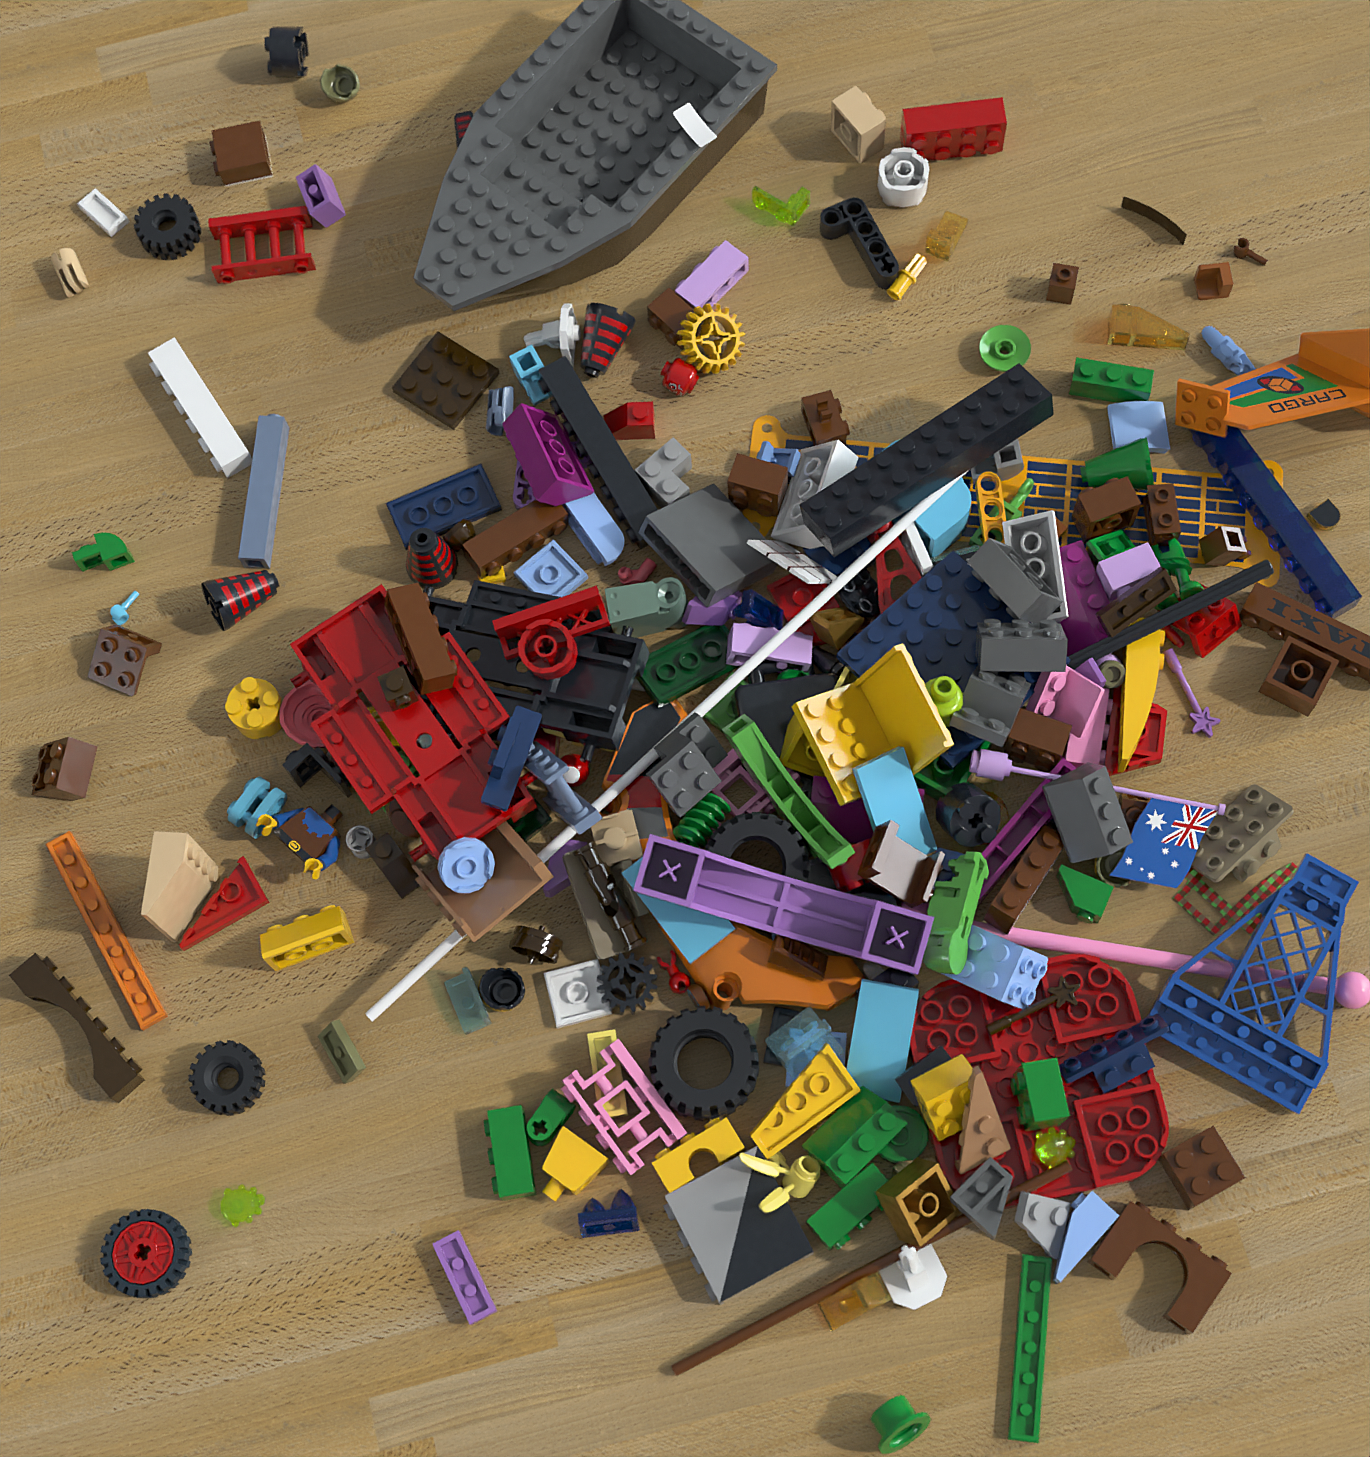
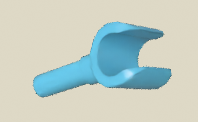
M133 591L121 605L117 604L111 608L112 619L117 625H122L129 619L126 610L139 596L137 591Z

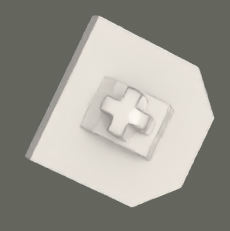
M563 304L560 320L543 324L542 330L528 333L524 336L526 347L530 345L537 347L547 344L551 348H560L562 357L566 356L571 366L574 367L576 340H580V325H577L572 304Z
M932 1244L917 1252L914 1247L908 1248L905 1245L901 1247L902 1252L899 1253L900 1260L878 1271L893 1303L915 1310L941 1297L947 1274Z

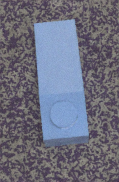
M1093 1191L1087 1196L1081 1193L1071 1204L1074 1211L1068 1217L1053 1276V1281L1056 1284L1064 1279L1119 1217Z

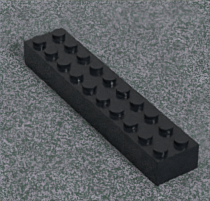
M1018 363L799 504L804 524L835 558L1053 416L1052 394Z

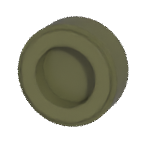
M1106 660L1099 665V669L1106 679L1104 686L1116 688L1124 682L1126 670L1121 663L1115 660Z

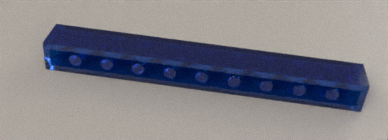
M1228 425L1225 438L1189 429L1195 444L1199 448L1202 447L1208 455V461L1211 466L1218 469L1225 485L1237 495L1240 506L1245 510L1247 509L1251 514L1256 528L1264 532L1270 547L1283 558L1286 569L1299 580L1302 591L1305 594H1309L1315 602L1316 610L1335 619L1356 607L1362 595L1239 428Z

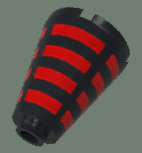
M587 304L580 365L584 369L585 375L593 378L605 375L635 325L636 320L633 316L626 312H623L621 316L617 313L618 308L606 304Z
M428 528L415 530L409 539L406 558V570L409 578L413 583L419 582L421 588L430 586L434 589H439L448 585L457 574V566L459 567L455 550Z
M267 570L212 579L201 583L207 605L210 604L213 610L210 612L222 631L230 629L277 594L276 588L279 587L275 574H269Z

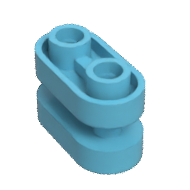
M260 776L255 779L251 778L245 784L244 792L239 799L233 801L228 807V821L237 827L247 823L245 832L255 839L259 838L265 825L256 826L259 816L263 814L270 816L278 815L286 803L287 794L279 788H274L268 792L270 782Z

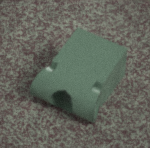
M664 578L658 583L650 581L605 589L610 624L615 634L621 635L623 626H627V628L628 626L632 627L634 631L631 637L638 638L663 632L669 627L679 629L688 625L682 622L688 600L686 599L682 583L676 578Z

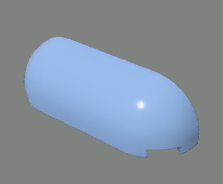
M594 492L589 496L562 504L568 513L569 526L597 564L603 562L604 566L613 563L623 551L624 536Z

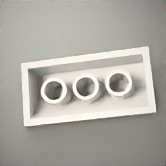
M839 440L801 449V457L795 475L791 477L771 534L773 539L808 549L823 546L804 524L799 504L855 469L858 456Z
M1051 510L1002 522L1005 544L1011 546L1063 601L1047 619L1055 620L1059 623L1069 617L1055 512Z

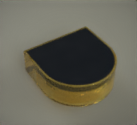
M1328 498L1308 512L1306 517L1317 529L1330 531L1339 523L1341 514L1339 509Z

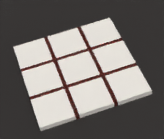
M748 540L747 542L748 545L808 584H831L837 578L836 575L785 542L775 540Z

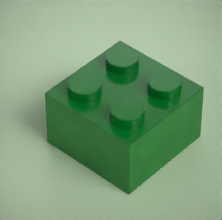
M1057 1058L1022 1063L1013 1073V1078H1010L1012 1093L1014 1096H1018L1020 1105L1016 1108L1019 1124H1024L1025 1132L1060 1126L1070 1117Z

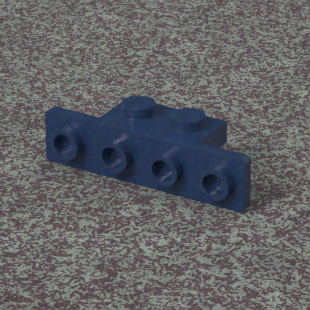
M516 706L508 725L501 726L497 741H500L501 744L498 750L493 748L488 760V765L492 766L481 797L480 802L482 804L502 811L508 810L542 714Z
M1159 1014L1148 1016L1129 1029L1117 1032L1110 1039L1094 1044L1089 1050L1066 1059L1059 1065L1061 1077L1066 1084H1069L1092 1072L1103 1093H1106L1155 1067L1145 1043L1168 1032L1170 1028Z

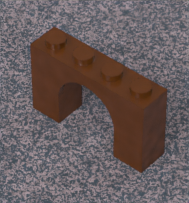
M1130 1201L1112 1224L1088 1260V1263L1113 1280L1118 1276L1130 1256L1139 1246L1159 1244L1171 1250L1181 1263L1183 1283L1178 1294L1162 1317L1185 1334H1192L1232 1273L1226 1269L1228 1265L1214 1255L1210 1258L1200 1251L1202 1246L1189 1237L1183 1239L1176 1234L1177 1229L1171 1223L1164 1219L1158 1221L1151 1216L1152 1211L1139 1201H1136V1203Z

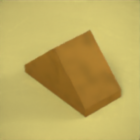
M847 607L816 611L809 618L819 639L837 650L844 645L864 621L862 616L855 614Z

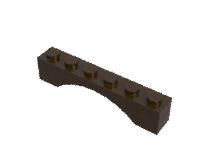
M34 953L9 976L27 997L33 1001L49 1003L63 1008L79 1023L91 1047L93 1078L110 1099L120 1103L145 1081L140 1074L143 1070L142 1067L132 1057L129 1060L122 1053L125 1050L122 1043L116 1037L111 1039L106 1034V1031L109 1029L98 1016L94 1019L88 1012L92 1008L81 996L76 998L71 992L75 989L72 983L65 976L60 978L55 972L58 969L57 965L48 956L42 958L37 953Z

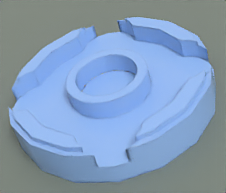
M464 837L451 842L444 848L439 857L437 868L441 880L451 890L457 893H471L480 890L485 886L484 883L488 879L490 880L494 872L495 861L492 852L484 842L476 838Z

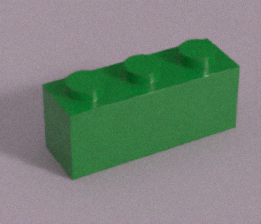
M1076 357L1069 395L1115 403L1148 401L1155 370Z
M522 1105L488 1110V1119H484V1130L486 1137L491 1136L492 1148H488L487 1151L490 1166L495 1165L496 1176L491 1177L494 1195L499 1194V1198L502 1201L537 1195L524 1108Z
M872 1162L806 1221V1225L829 1251L833 1247L837 1250L841 1249L850 1241L851 1238L848 1234L856 1227L860 1231L873 1220L870 1214L878 1207L881 1211L884 1210L875 1191L888 1182L887 1178Z

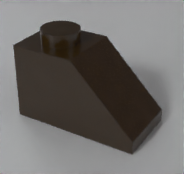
M388 832L365 848L401 899L420 887L415 880L419 875L412 868L411 863Z

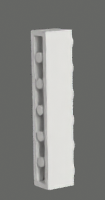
M175 337L148 352L153 361L149 366L156 377L162 375L165 380L161 382L163 388L169 396L174 394L177 400L173 401L179 413L181 415L187 414L189 419L185 420L193 434L198 432L201 436L198 442L204 452L210 451L213 457L210 461L217 472L223 471L226 477L229 478L252 464V457Z

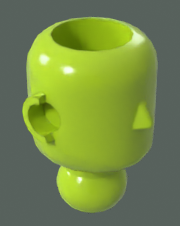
M940 676L926 682L925 688L947 728L950 726L949 724L955 711H960L963 706L964 693H962L960 687L952 678Z

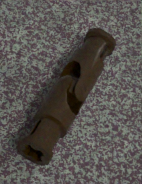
M593 841L577 849L573 854L578 856L585 869L584 875L589 885L597 895L598 901L613 930L619 933L625 945L623 949L627 952L646 942L647 939L642 937L635 924L636 918L620 888L617 887L607 863L603 862L595 848L597 844ZM612 901L618 902V911L610 906Z

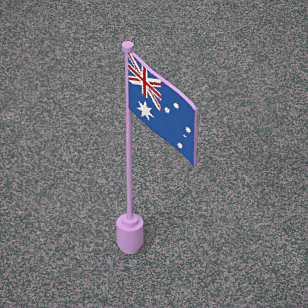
M980 749V751L973 750L969 766V772L975 773V776L1003 781L1004 776L1009 777L1010 771L1052 780L1061 777V775L1012 766V760L1007 759L1008 754ZM1113 786L1115 792L1150 798L1134 824L1131 832L1133 843L1126 846L1120 861L1109 876L1176 889L1189 872L1201 839L1216 814L1224 815L1225 804L1219 803L1216 806Z

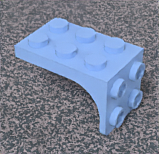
M972 925L967 941L968 953L963 970L957 975L941 974L1021 1009L1027 1008L1034 1001L1036 987L1039 980L1046 973L1048 958Z

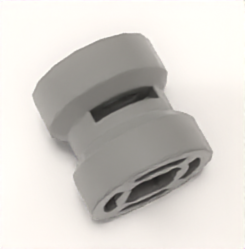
M361 825L351 828L346 835L347 846L355 857L359 859L370 858L365 848L376 841L373 833L369 828Z

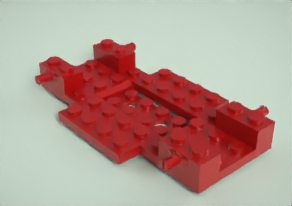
M380 584L290 643L293 651L300 659L302 669L304 670L290 680L296 689L311 680V682L319 687L333 707V709L310 723V725L370 813L373 814L396 799L420 834L422 844L408 852L413 861L416 862L427 853L439 861L444 848L451 842L464 837L479 840L511 818L513 822H516L534 810L537 806L533 797L528 792L527 786L538 778L531 772H527L519 778L507 811H502L480 802L492 766L488 765L489 757L493 748L498 750L489 735L501 728L502 725L507 724L510 716L450 632L441 637H444L447 641L448 655L450 660H454L456 663L457 676L454 678L452 688L425 695L462 748L459 750L456 748L415 688L414 690L419 701L412 703L404 709L392 711L377 677L395 670L403 664L411 675L412 673L384 606L387 591ZM363 691L419 772V777L415 778L359 697V693ZM423 734L430 735L432 737V744L428 748L418 747L417 739Z

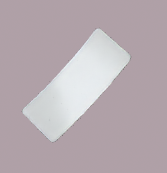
M690 103L673 112L675 118L699 147H703L717 138Z

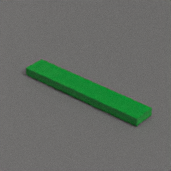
M1021 1255L1008 1440L1039 1443L1052 1258Z

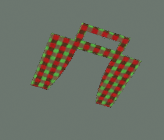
M1292 862L1279 869L1254 887L1234 907L1201 880L1204 875L1191 867L1185 876L1188 882L1172 899L1211 934L1216 936L1231 919L1237 922L1285 882L1290 880L1298 866ZM1192 889L1224 915L1215 925L1184 898ZM1257 913L1242 925L1241 928L1252 936L1262 914Z

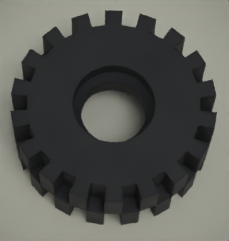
M163 193V198H159L158 195L153 196L154 201L152 202L147 199L144 202L146 207L140 206L137 210L139 215L134 217L136 222L134 229L146 252L151 253L155 258L160 256L162 260H167L168 256L172 260H176L178 254H181L182 257L186 256L187 249L193 251L195 249L193 242L199 243L200 237L198 234H201L202 229L191 203L189 204L188 200L184 197L180 199V196L174 194L171 198L169 193ZM168 220L176 221L173 228L167 231L158 230L163 222Z
M227 1040V1043L217 1041L214 1047L207 1045L204 1047L206 1052L203 1055L200 1052L196 1055L198 1062L196 1064L192 1063L190 1069L193 1071V1075L188 1077V1081L192 1083L190 1087L191 1093L196 1096L195 1099L200 1104L216 1114L221 1115L223 1113L227 1116H232L233 1112L239 1114L245 1112L244 1108L246 1106L251 1108L255 1104L253 1102L255 1097H261L260 1087H265L266 1081L262 1079V1075L266 1074L265 1069L261 1067L262 1062L260 1058L245 1045L237 1044L232 1040ZM225 1068H234L238 1072V1082L231 1089H222L218 1085V1075Z

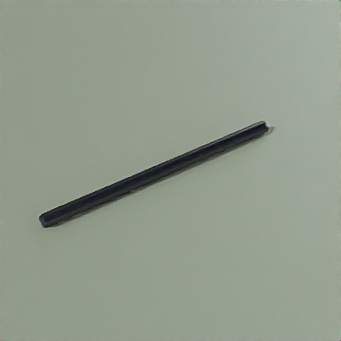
M1263 560L1126 627L1113 638L1108 636L1067 656L1071 659L1067 666L1075 670L1092 657L1096 661L1272 575L1274 573L1273 567L1268 560Z

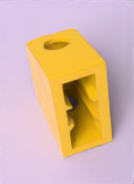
M563 1126L542 1166V1170L551 1177L542 1192L555 1202L565 1188L577 1196L610 1161Z

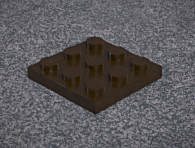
M437 331L392 386V390L395 394L452 430H455L500 373L497 367Z

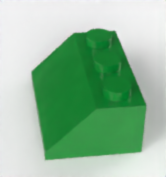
M864 1086L860 1088L861 1091L846 1101L801 1146L811 1157L818 1161L820 1167L841 1189L908 1124L887 1101Z

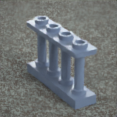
M534 741L524 767L543 782L547 788V796L542 799L546 806L579 835L600 821L602 816L596 808L570 788L562 776L569 771L567 764L539 742Z

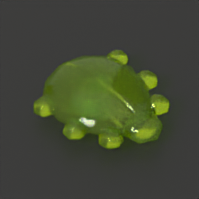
M1051 1127L1048 1129V1133L1037 1132L1036 1154L1040 1161L1046 1164L1049 1169L1067 1160V1157L1072 1158L1075 1155V1152L1071 1150L1075 1147V1139L1072 1136L1066 1137L1067 1134L1064 1129L1056 1133L1055 1129Z
M241 1184L238 1186V1189L231 1190L226 1188L224 1190L220 1210L224 1218L230 1221L233 1227L239 1226V1222L246 1221L247 1223H252L253 1214L260 1215L262 1213V1209L259 1206L265 1203L266 1198L263 1194H256V1187L246 1190L245 1185Z

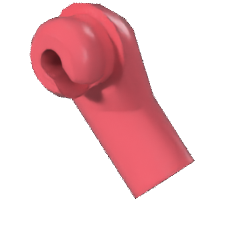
M646 558L638 569L631 570L626 566L620 568L618 577L620 582L625 585L643 583L657 565L653 560Z

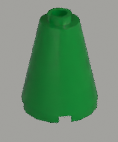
M1147 437L1137 439L1086 460L1085 467H1080L1082 482H1088L1089 487L1097 488L1103 486L1110 479H1121L1127 476L1135 490H1147V485H1154Z

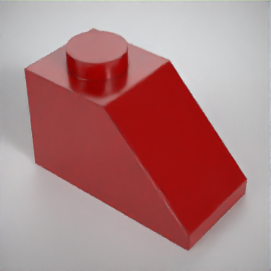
M653 401L627 402L603 415L604 421L616 440L655 439Z

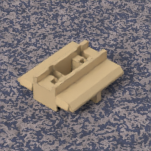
M627 809L604 816L600 821L591 826L593 838L597 844L596 850L608 867L630 859H639L643 856L632 810Z

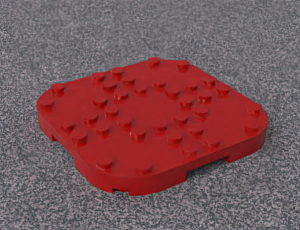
M1066 954L1048 958L1046 973L1039 980L1035 990V999L1029 1005L1031 1006L1051 996L1047 990L1058 987L1060 976H1064L1068 985H1080V988L1073 994L1078 1002L1077 1006L1065 1002L1057 1009L1056 1002L1013 1022L1010 1027L992 1036L988 1034L985 1028L986 1025L1004 1016H1011L1023 1009L997 1000L954 979H949L935 985L922 996L916 1005L909 1046L913 1065L941 1044L952 1059L963 1054L972 1068L978 1066L983 1072L1011 1148L993 1158L1013 1177L1010 1189L1068 1160L1073 1171L1030 1192L1053 1199L1121 1185L1139 1178L1155 1165L1166 1147L1169 1135L1168 1114L1159 1082L1156 1083L1153 1068L1106 1093L1102 1092L1092 1072L1069 1084H1066L1061 1077L1070 1117L1060 1126L1026 1132L1024 1124H1019L1016 1108L1020 1105L1018 1096H1014L1012 1093L1010 1078H1013V1073L1022 1063L1057 1058L1058 1065H1060L1066 1059L1089 1050L1092 1045L1102 1043L1115 1036L1117 1032L1129 1029L1141 1022L1133 990L1126 978L1116 968H1112L1100 961V958L1087 954ZM928 1125L936 1162L939 1164L951 1190L955 1193L984 1163L960 1174L955 1167V1161L960 1159L961 1146L959 1144V1137L962 1130L939 1141ZM1019 1199L1005 1205L1004 1209L1017 1207Z

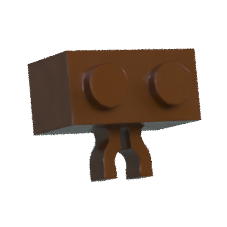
M828 390L802 397L801 412L813 446L839 440L846 446L847 436L850 435L849 426L846 420L842 421L840 416L842 413L841 404L838 398L834 399L832 391Z

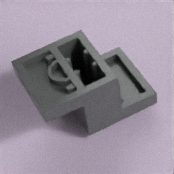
M978 665L970 676L964 691L963 706L960 711H955L949 725L1002 747L1013 727L1031 683L1026 682L1023 676L1015 673L1009 675L1002 671H980Z
M694 712L654 747L662 760L646 773L673 812L681 817L722 782L713 768L726 758L728 754L702 717Z

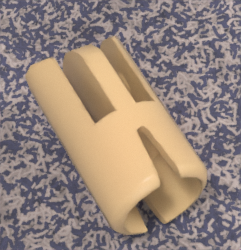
M62 248L59 249L62 260L54 252L51 256V261L67 297H72L75 295L73 290L79 293L83 291V286L85 288L90 286L74 250Z

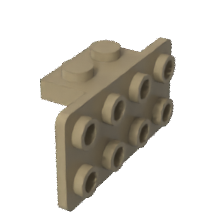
M1256 784L1251 785L1225 808L1224 815H1218L1212 820L1201 839L1191 867L1212 882H1220L1232 871L1234 877L1243 883L1250 875L1255 874L1259 867L1270 857H1273L1282 847L1276 829L1293 815L1292 806Z
M576 850L565 853L562 860L596 957L603 960L625 952L623 949L625 945L619 933L613 930L598 901L597 895L593 892L584 875L585 869L578 856L573 854ZM630 859L609 866V869L614 876L617 887L620 888L636 918V926L642 937L647 939L646 942L635 947L638 948L648 942L640 917L649 913V909L622 875V872L633 864ZM612 901L610 906L618 911V902Z

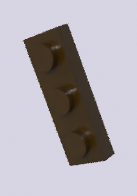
M1160 566L1095 613L1106 635L1113 638L1176 592L1177 589L1167 570Z

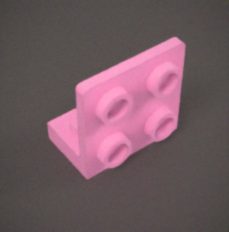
M1066 665V672H1041L1034 688L1035 693L1031 696L1025 710L1072 725L1070 733L1078 738H1084L1103 696L1104 689Z

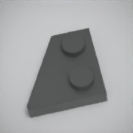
M990 1157L950 1197V1202L993 1240L997 1234L1013 1177Z

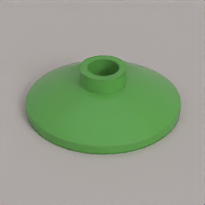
M998 325L990 328L982 336L979 344V353L987 366L996 371L1006 372L1018 363L1022 366L1025 365L1030 357L1031 343L1028 336L1021 329L1011 325ZM1000 351H1007L1009 354H1001Z

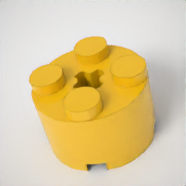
M247 677L231 690L225 704V709L241 734L250 739H259L273 736L282 728L279 710L283 699L271 683L263 679Z

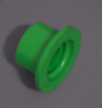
M904 1395L896 1396L883 1403L870 1418L882 1437L877 1446L881 1454H890L904 1448L918 1438L931 1421L928 1413H916Z

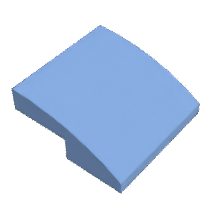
M1132 401L1114 403L1107 406L1113 449L1147 437L1149 452L1165 454L1170 450L1163 402Z

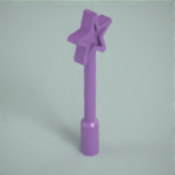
M1171 648L1164 651V657L1172 673L1176 674L1195 712L1189 715V718L1195 723L1191 734L1203 731L1208 738H1211L1213 735L1212 726L1219 724L1221 720L1210 717L1208 707H1205L1202 712L1181 671L1182 666L1174 650Z

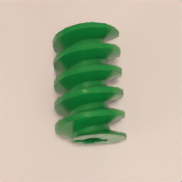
M708 793L686 812L685 817L674 828L673 834L676 841L699 848L698 846L705 847L707 845L705 838L710 839L713 834L711 830H717L719 828L718 822L725 820L724 814L730 813L731 808L728 803L715 794Z

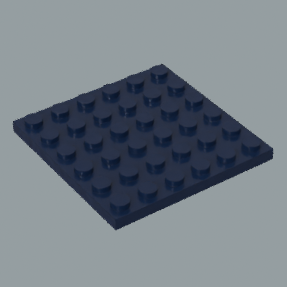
M953 550L836 654V658L859 678L894 646L903 643L924 683L940 676H948L955 681L962 693H964L970 676L978 666L975 655L977 622L984 623L986 619H997L1001 623H1012V620L1015 619L1006 611L1008 606L1005 602L995 599L988 591L991 587L985 581L984 583L980 582L971 573L973 568ZM1066 656V665H1068V664L1070 663V660H1071V659H1070L1069 657H1067V656ZM1002 671L1009 675L1011 673L1021 675L1026 679V682L1031 683L1021 705L1022 707L1035 693L1034 688L1041 672ZM949 726L947 729L950 732L954 745L938 757L954 770L985 740Z

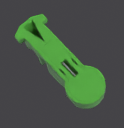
M966 851V854L960 855L958 859L949 860L948 866L956 877H953L950 882L935 881L934 896H931L927 910L928 916L934 917L925 948L923 962L926 967L937 973L957 975L961 973L965 966L968 953L967 941L983 881L988 878L989 874L986 859L979 852Z

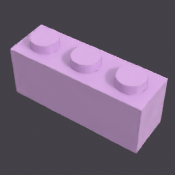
M725 240L720 246L712 249L709 257L703 263H698L695 266L692 274L686 280L683 279L678 283L675 293L693 310L697 306L703 308V305L708 303L713 306L749 271L748 257Z
M733 623L728 635L726 664L742 666L780 630L773 627L751 626L748 623ZM794 632L766 659L776 661V667L779 669L787 668V663L803 665L802 671H808L812 659L813 636Z

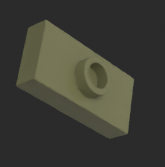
M340 1019L332 1021L318 1035L321 1044L344 1084L352 1082L366 1068Z

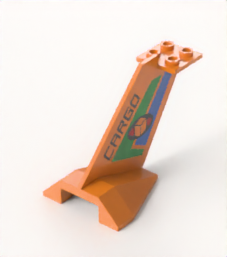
M1370 328L1304 332L1300 336L1298 354L1212 386L1179 378L1177 381L1175 425L1225 438L1228 425L1252 430L1345 408H1350L1370 419Z

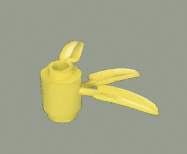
M780 1151L770 1157V1161L745 1153L739 1154L741 1162L753 1170L773 1177H777L779 1173L785 1174L782 1180L784 1189L781 1187L776 1188L760 1203L759 1207L765 1213L782 1206L789 1200V1194L796 1198L807 1196L820 1177V1164L811 1156L797 1158L792 1166L789 1167Z

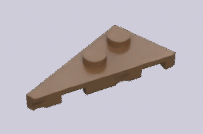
M978 1066L972 1068V1074L969 1077L968 1088L971 1093L969 1104H965L963 1130L959 1137V1144L961 1146L960 1159L955 1161V1167L960 1174L979 1166L990 1157L994 1158L1011 1149L983 1072Z

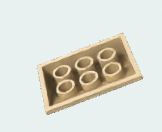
M154 831L141 915L172 942L179 940L212 891L213 882H216L218 879V866L188 833Z

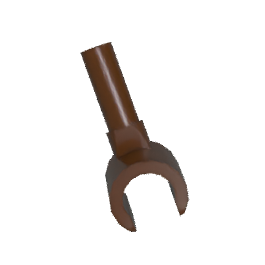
M1246 238L1238 239L1239 247L1234 246L1235 257L1241 259L1247 256L1264 266L1266 265L1268 260L1249 249V241Z

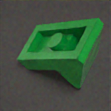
M1122 529L1091 539L1086 543L1087 553L1096 566L1102 560L1135 548V545Z

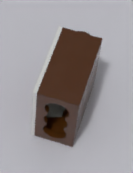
M260 120L211 130L213 141H209L212 155L216 156L217 160L213 162L216 177L221 176L225 187L273 177L266 135Z

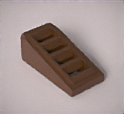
M776 934L768 962L823 981L828 956L802 941ZM813 961L819 963L818 968L813 966Z

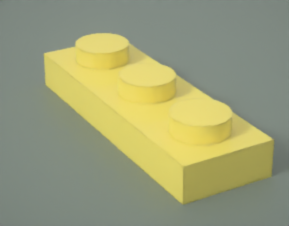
M615 1029L587 1034L593 1075L607 1065L599 1053L617 1040ZM612 1054L610 1058L616 1066L604 1075L611 1085L616 1088L623 1082L621 1064ZM594 1082L596 1100L598 1101L605 1095L596 1082ZM625 1089L602 1105L611 1118L628 1116Z

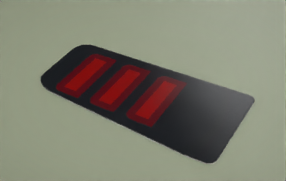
M472 111L460 112L454 116L457 149L473 118Z

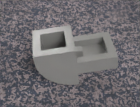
M1014 440L971 468L974 484L978 477L987 471L997 474L1001 481L1018 475L1024 468L1019 440ZM985 478V479H982L981 482L987 481V480H991V479H990V478Z

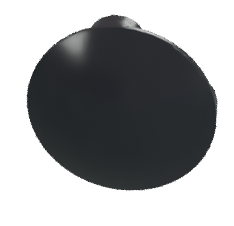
M863 568L838 593L843 603L852 612L862 617H874L880 613L878 584L871 577L870 572Z

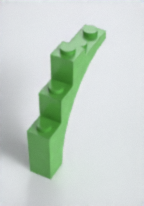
M743 714L722 729L752 780L764 790L777 813L791 824V827L796 832H799L805 846H807L808 852L814 858L818 856L831 869L845 863L848 857L855 853L852 846L828 823L803 793L769 746L755 722Z

